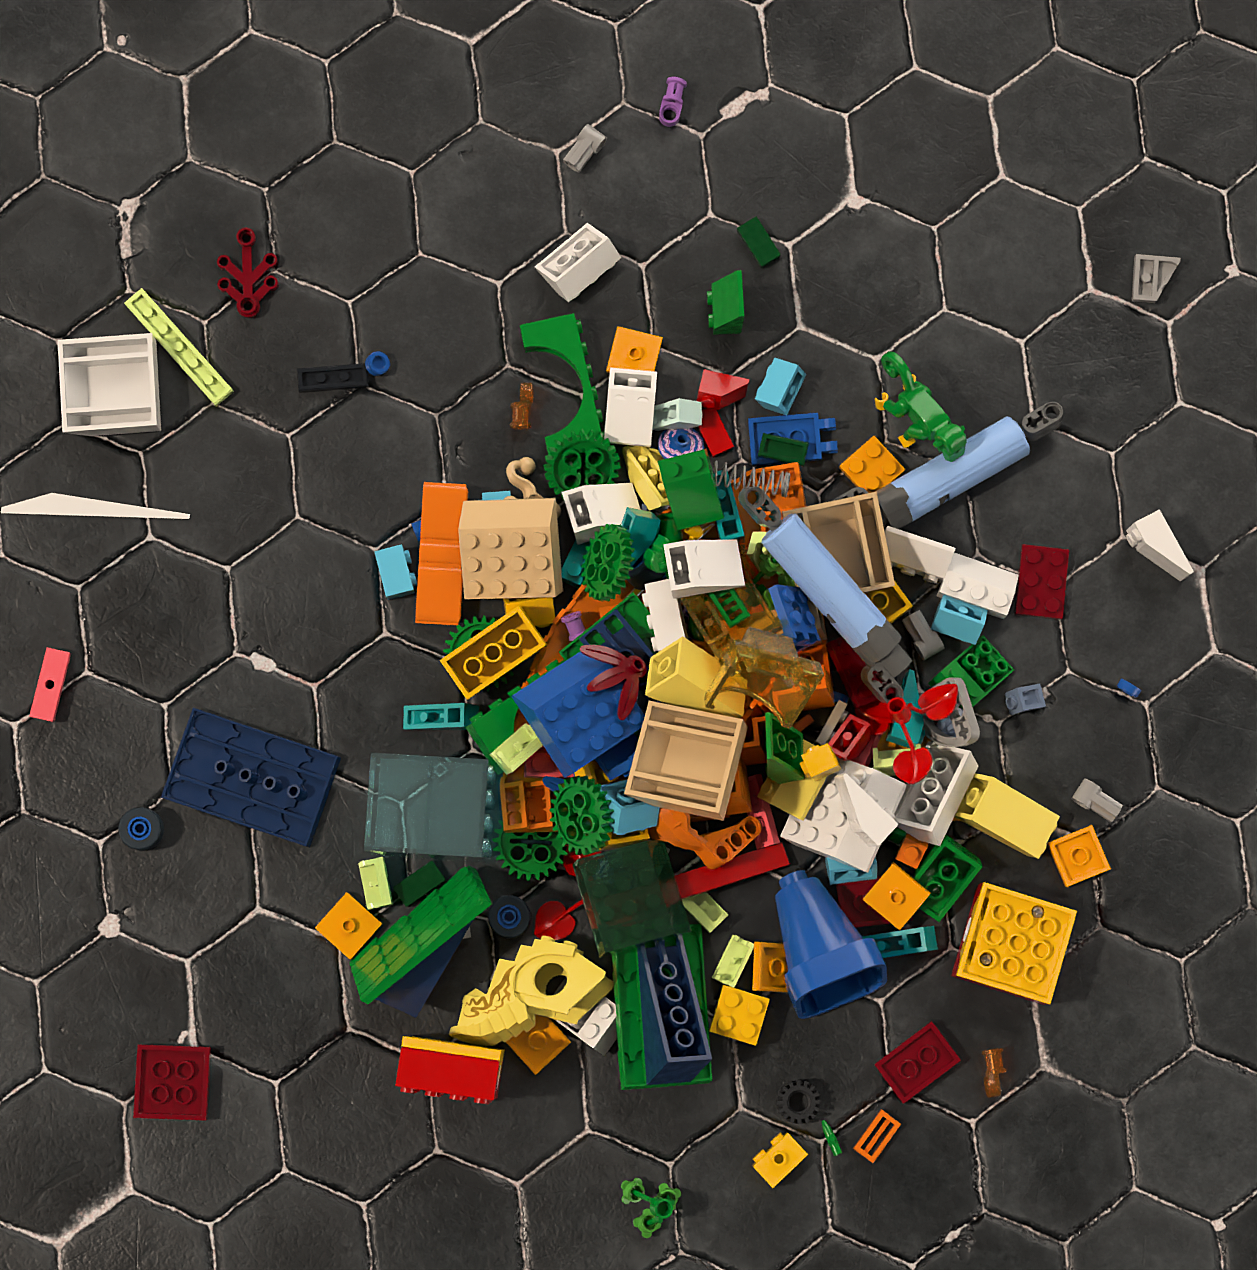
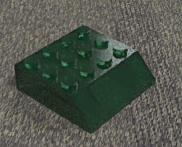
M660 840L644 841L580 858L573 863V869L599 957L692 932L665 842Z

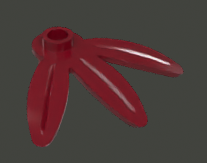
M601 645L581 646L580 651L582 654L617 666L596 676L587 685V690L590 692L605 690L625 680L617 710L618 718L625 720L636 703L639 679L647 672L645 662L635 655L627 658L609 647Z

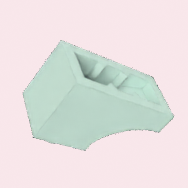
M679 398L654 406L652 430L690 429L702 425V402Z

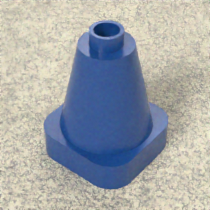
M799 870L779 880L781 890L775 895V902L788 968L784 978L788 995L798 1018L805 1019L820 1015L869 995L886 984L887 967L873 938L863 939L818 878H808L805 871Z

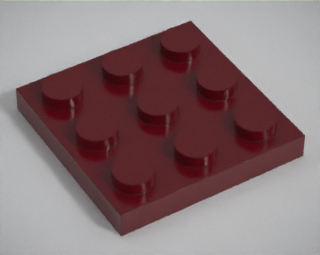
M137 1045L133 1118L206 1121L208 1114L211 1047Z

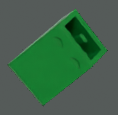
M982 635L977 640L976 645L972 644L928 684L934 687L946 678H961L966 685L973 707L1011 674L1014 669L986 637Z

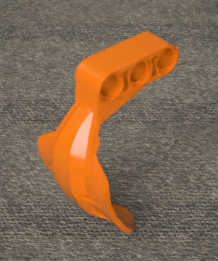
M660 808L657 826L647 829L650 838L669 842L683 849L693 850L704 862L705 866L710 869H716L730 861L760 834L761 823L756 817L748 816L726 829L698 835V832L690 826L689 813Z

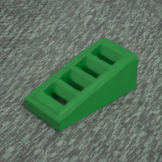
M734 588L722 590L716 595L714 592L708 593L729 628L735 627L752 616ZM730 592L732 596L720 603L718 599ZM735 600L737 604L726 611L724 607ZM738 609L742 610L741 614L737 615L733 619L730 618V614L734 613Z

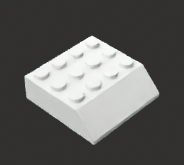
M152 333L58 340L63 433L99 436L161 431L156 339Z
M837 757L841 770L827 776L804 821L789 815L780 837L798 847L868 873L880 845L869 847L851 830L834 777L843 773L847 775L853 774L861 782L859 786L865 792L870 791L878 799L877 804L882 809L888 808L893 814L898 807L907 784L873 768L850 760L844 761Z

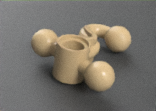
M523 457L520 460L510 462L506 468L507 477L510 483L522 491L523 499L543 498L537 494L535 486L529 480L520 477L515 472L518 470L523 475H530L534 472L536 465L534 460L529 457ZM507 496V497H505L504 499H517V498L514 497V496ZM556 503L557 518H559L561 514V508L559 504Z

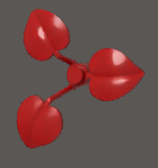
M945 684L927 690L918 699V705L921 709L914 707L912 703L907 705L904 699L900 697L891 699L888 704L876 700L855 709L856 717L870 723L871 735L884 734L889 729L890 723L896 722L900 724L910 751H903L897 755L893 762V770L895 775L907 784H915L924 779L932 767L931 753L927 748L915 750L905 723L909 722L911 718V711L921 715L926 713L927 717L934 721L949 717L957 704L958 686L957 684Z
M569 846L566 847L565 851L568 853V856H563L565 870L571 876L582 874L587 886L582 890V899L567 910L558 901L546 902L538 909L534 935L537 938L541 939L542 936H548L555 940H560L567 937L575 927V920L569 915L570 912L584 903L595 904L600 901L603 903L602 899L605 897H603L602 888L597 884H592V881L586 875V873L591 874L596 863L603 859L602 852L576 855L575 851H568ZM605 908L602 913L606 925L612 929L631 928L646 920L644 912L609 922Z

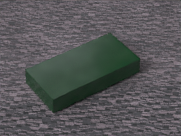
M757 216L737 228V232L760 268L781 257L779 250Z
M763 433L758 457L788 464L798 462L800 466L804 467L809 443Z
M432 860L395 885L393 889L404 905L408 907L446 881V879Z

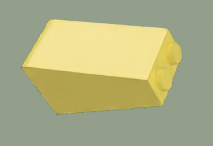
M682 636L650 657L645 695L669 705L741 719L744 714L747 679Z
M975 773L954 817L1026 856L1039 859L1040 855L1046 850V843L1050 835L1055 831L1060 816L996 778Z

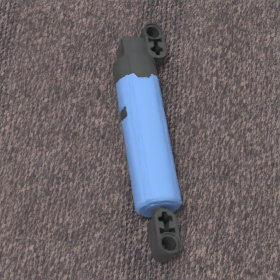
M1048 402L1027 414L1023 418L1021 426L1015 420L1006 416L968 438L964 454L955 461L945 460L942 453L875 491L878 496L884 530L887 526L896 529L906 526L946 501L953 499L1029 455L1030 447L1027 440L1036 441L1057 429L1062 423V406L1057 402ZM1049 413H1054L1058 417L1051 419L1048 418L1046 415ZM855 487L832 501L867 494L868 492L862 487Z
M760 487L743 488L738 496L740 504L757 524L770 529L762 538V545L865 662L866 666L861 671L863 683L882 703L888 704L895 697L903 699V689L894 677L905 670L912 662V659L898 644L902 636L866 594L860 590L854 580L796 513L789 514L781 520V511ZM750 491L755 492L757 497L753 504L749 503L747 498ZM764 511H770V512H771V513L769 514L770 520H765V519H764V518L767 516ZM873 671L877 672L875 676L879 681L872 680V678L874 677V675L872 674ZM892 687L894 694L893 697L888 700L886 697V691L888 688Z

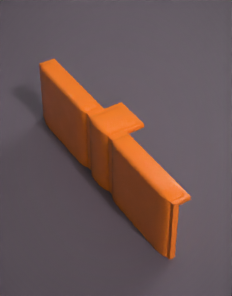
M424 482L415 623L459 625L463 577L458 528L463 501H468L466 484Z

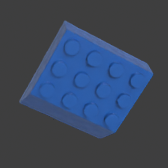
M581 651L511 696L564 778L642 728L645 717L638 704L635 703L625 720L618 718L617 710L624 685L623 681L605 690L596 692L587 690V685L596 676L613 668V666L582 654Z

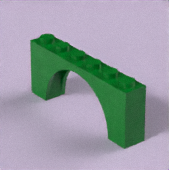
M572 313L520 325L525 353L545 352L560 357L575 370L583 388L582 403L574 419L559 432L545 437L548 455H551L549 447L556 448L554 441L563 442V434L570 438L572 430L576 435H579L581 429H583L585 435H588L589 431L593 430L594 437L602 433L604 440L605 431L601 432L599 424L603 422L601 409H596L594 400H598L596 387H591L589 378H593L591 365L586 364L584 356L588 355L586 343L581 342L579 336L580 333H583L580 319L576 320L575 314ZM584 448L580 449L581 457H583ZM569 453L565 458L572 459L576 454Z
M557 659L545 666L547 671L541 676L537 672L526 680L528 682L526 686L559 666L565 660L558 662ZM519 685L507 693L509 698L502 701L499 698L488 706L491 709L484 715L480 711L469 719L471 724L465 727L497 775L504 771L489 754L514 733V721L518 706L511 696L521 690Z

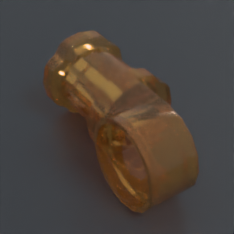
M533 383L520 384V402L510 404V408L513 410L510 428L520 430L531 428L528 418L529 409H531V403H533Z
M1003 1048L982 1051V1055H985L987 1066L984 1087L988 1098L1001 1096L998 1074L1007 1072L1006 1068L1003 1067L1001 1055Z

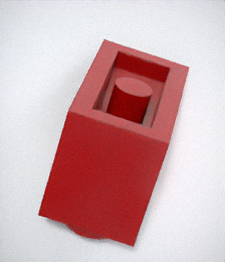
M704 369L697 401L702 402L704 408L717 410L746 397L749 379Z
M849 714L828 743L832 747L835 756L844 761L858 757L871 739L870 723Z

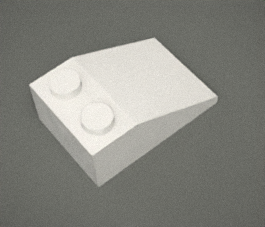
M1160 509L1134 522L1126 530L1128 533L1126 538L1132 547L1135 546L1139 553L1179 581L1186 579L1194 572Z

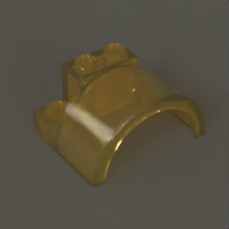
M742 559L741 565L745 586L734 589L752 616L735 627L729 628L708 593L679 598L703 641L722 669L742 658V653L783 629L778 616L775 617L759 593ZM729 592L718 600L721 603L732 595ZM734 600L730 604L726 605L724 609L726 611L729 610L730 608L735 606L737 602ZM738 609L734 613L730 614V618L733 619L737 615L741 614L742 610Z
M749 627L741 641L734 640L724 655V663L706 691L704 698L706 708L714 709V700L721 692H739L764 704L777 716L782 727L791 728L824 677V672L820 662L798 656L791 637Z

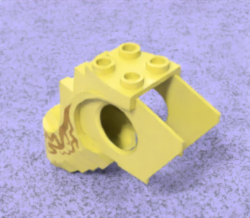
M542 936L541 940H534L532 947L521 945L515 961L499 959L487 994L475 988L463 997L458 1025L451 1027L449 1036L473 1045L494 1046L501 1041L505 1043L513 1036L517 1037L523 1030L526 1033L535 1026V1015L577 1025L578 1020L613 990V981L605 976L606 972L583 956L584 952L577 949V944L570 941L557 943L551 937ZM558 975L567 977V983L562 991L555 995L546 994V985L549 980Z

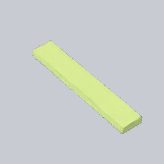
M142 288L124 303L215 406H218L234 392Z

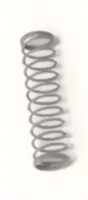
M715 461L712 471L713 475L715 472V483L717 487L720 485L724 475V485L726 488H728L731 483L733 474L735 490L739 488L742 477L743 488L746 487L745 465L742 468L740 479L736 487V463L733 466L732 473L727 484V462L724 463L723 470L719 482L717 484L718 461ZM755 467L752 468L747 487L750 486L752 476L753 486H755ZM763 468L757 487L760 486L762 479V490L767 493L772 479L771 490L772 495L775 496L781 482V496L786 498L790 473L786 472L784 477V472H781L774 492V470L771 471L766 490H764L765 469Z

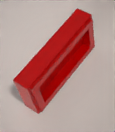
M712 408L702 410V425L698 426V429L712 457L714 458L733 449L734 445L717 410Z

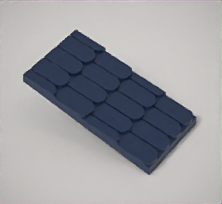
M193 708L161 798L310 848L341 757Z

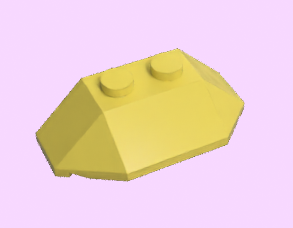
M633 445L623 447L622 451L630 483L633 484L634 489L649 511L670 506L658 461L664 460L659 450Z

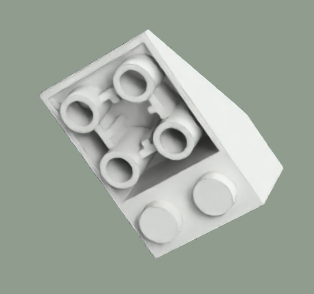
M610 368L604 439L609 438L611 444L651 447L657 372Z
M632 483L584 485L562 492L578 545L589 542L590 538H595L594 532H600V526L605 527L606 524L620 525L627 507L640 509Z
M686 540L664 544L673 599L745 586L737 540Z
M843 773L836 775L834 780L851 830L869 847L879 846L899 825L894 820L896 816L888 808L882 809L877 804V797L870 791L865 792L859 786L861 782L853 774L847 775Z
M567 977L553 995L558 994L564 989ZM606 997L578 1020L577 1025L556 1020L603 1056H605L617 1039L616 1005Z

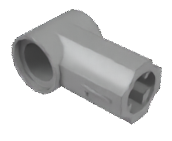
M587 124L579 133L577 142L565 156L563 162L573 171L579 173L592 155L597 154L601 150L607 137Z
M920 610L902 620L914 641L913 644L917 653L923 661L944 650L940 637L935 631L931 630Z
M1085 778L1071 798L1081 807L1087 810L1091 809L1110 823L1117 817L1123 806L1102 792L1098 785Z

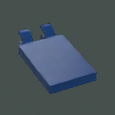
M818 413L748 418L752 466L783 464V462L758 457L763 433L808 442L809 447L805 462L822 460L821 453H838L837 441L820 442V430H836L835 418L819 419Z

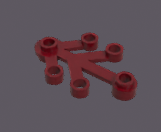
M245 227L241 228L236 235L239 245L242 246L243 272L231 262L227 255H221L217 259L218 267L221 270H226L243 285V295L232 286L231 281L226 277L220 278L217 286L221 292L227 293L237 302V311L241 316L252 318L260 310L259 302L269 291L276 290L279 283L275 276H267L264 279V284L254 294L253 285L269 268L272 269L277 266L278 259L275 254L267 253L263 261L252 271V246L256 242V236L252 229ZM245 236H250L251 240L249 242H243ZM270 257H273L275 259L274 263L268 264L266 262L267 259ZM223 259L228 260V264L226 266L220 265V262ZM269 280L275 281V285L269 287L267 283ZM223 282H228L229 286L227 288H221ZM251 303L253 307L251 310H245V305Z

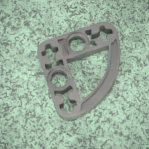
M946 678L934 687L945 684H957L958 686L957 704L955 710L950 715L956 737L943 733L927 717L926 713L923 714L924 725L922 730H925L927 738L944 747L971 745L978 740L980 730L966 685L961 678ZM960 704L963 707L962 716H960L958 712Z

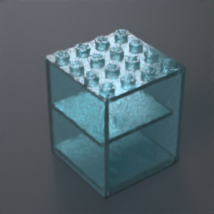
M371 753L364 851L376 857L486 863V859L491 858L492 843L488 839V834H493V820L489 813L490 810H494L495 796L491 786H496V772L489 760Z

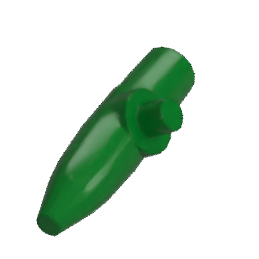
M823 1120L822 1128L833 1155L838 1156L842 1154V1150L830 1125Z

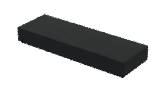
M365 363L297 368L299 393L369 388L368 371Z

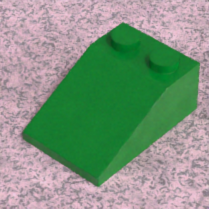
M737 270L712 283L711 291H707V305H712V314H708V326L713 328V335L740 334L744 321L742 270Z
M707 449L658 461L663 485L678 530L724 519Z
M770 712L765 713L766 741L764 746L767 752L765 770L768 778L778 784L805 779V774L800 765V762L803 761L801 755L804 754L803 733Z
M945 835L940 846L932 844L911 876L931 892L919 909L940 922L983 867L980 858L948 835Z

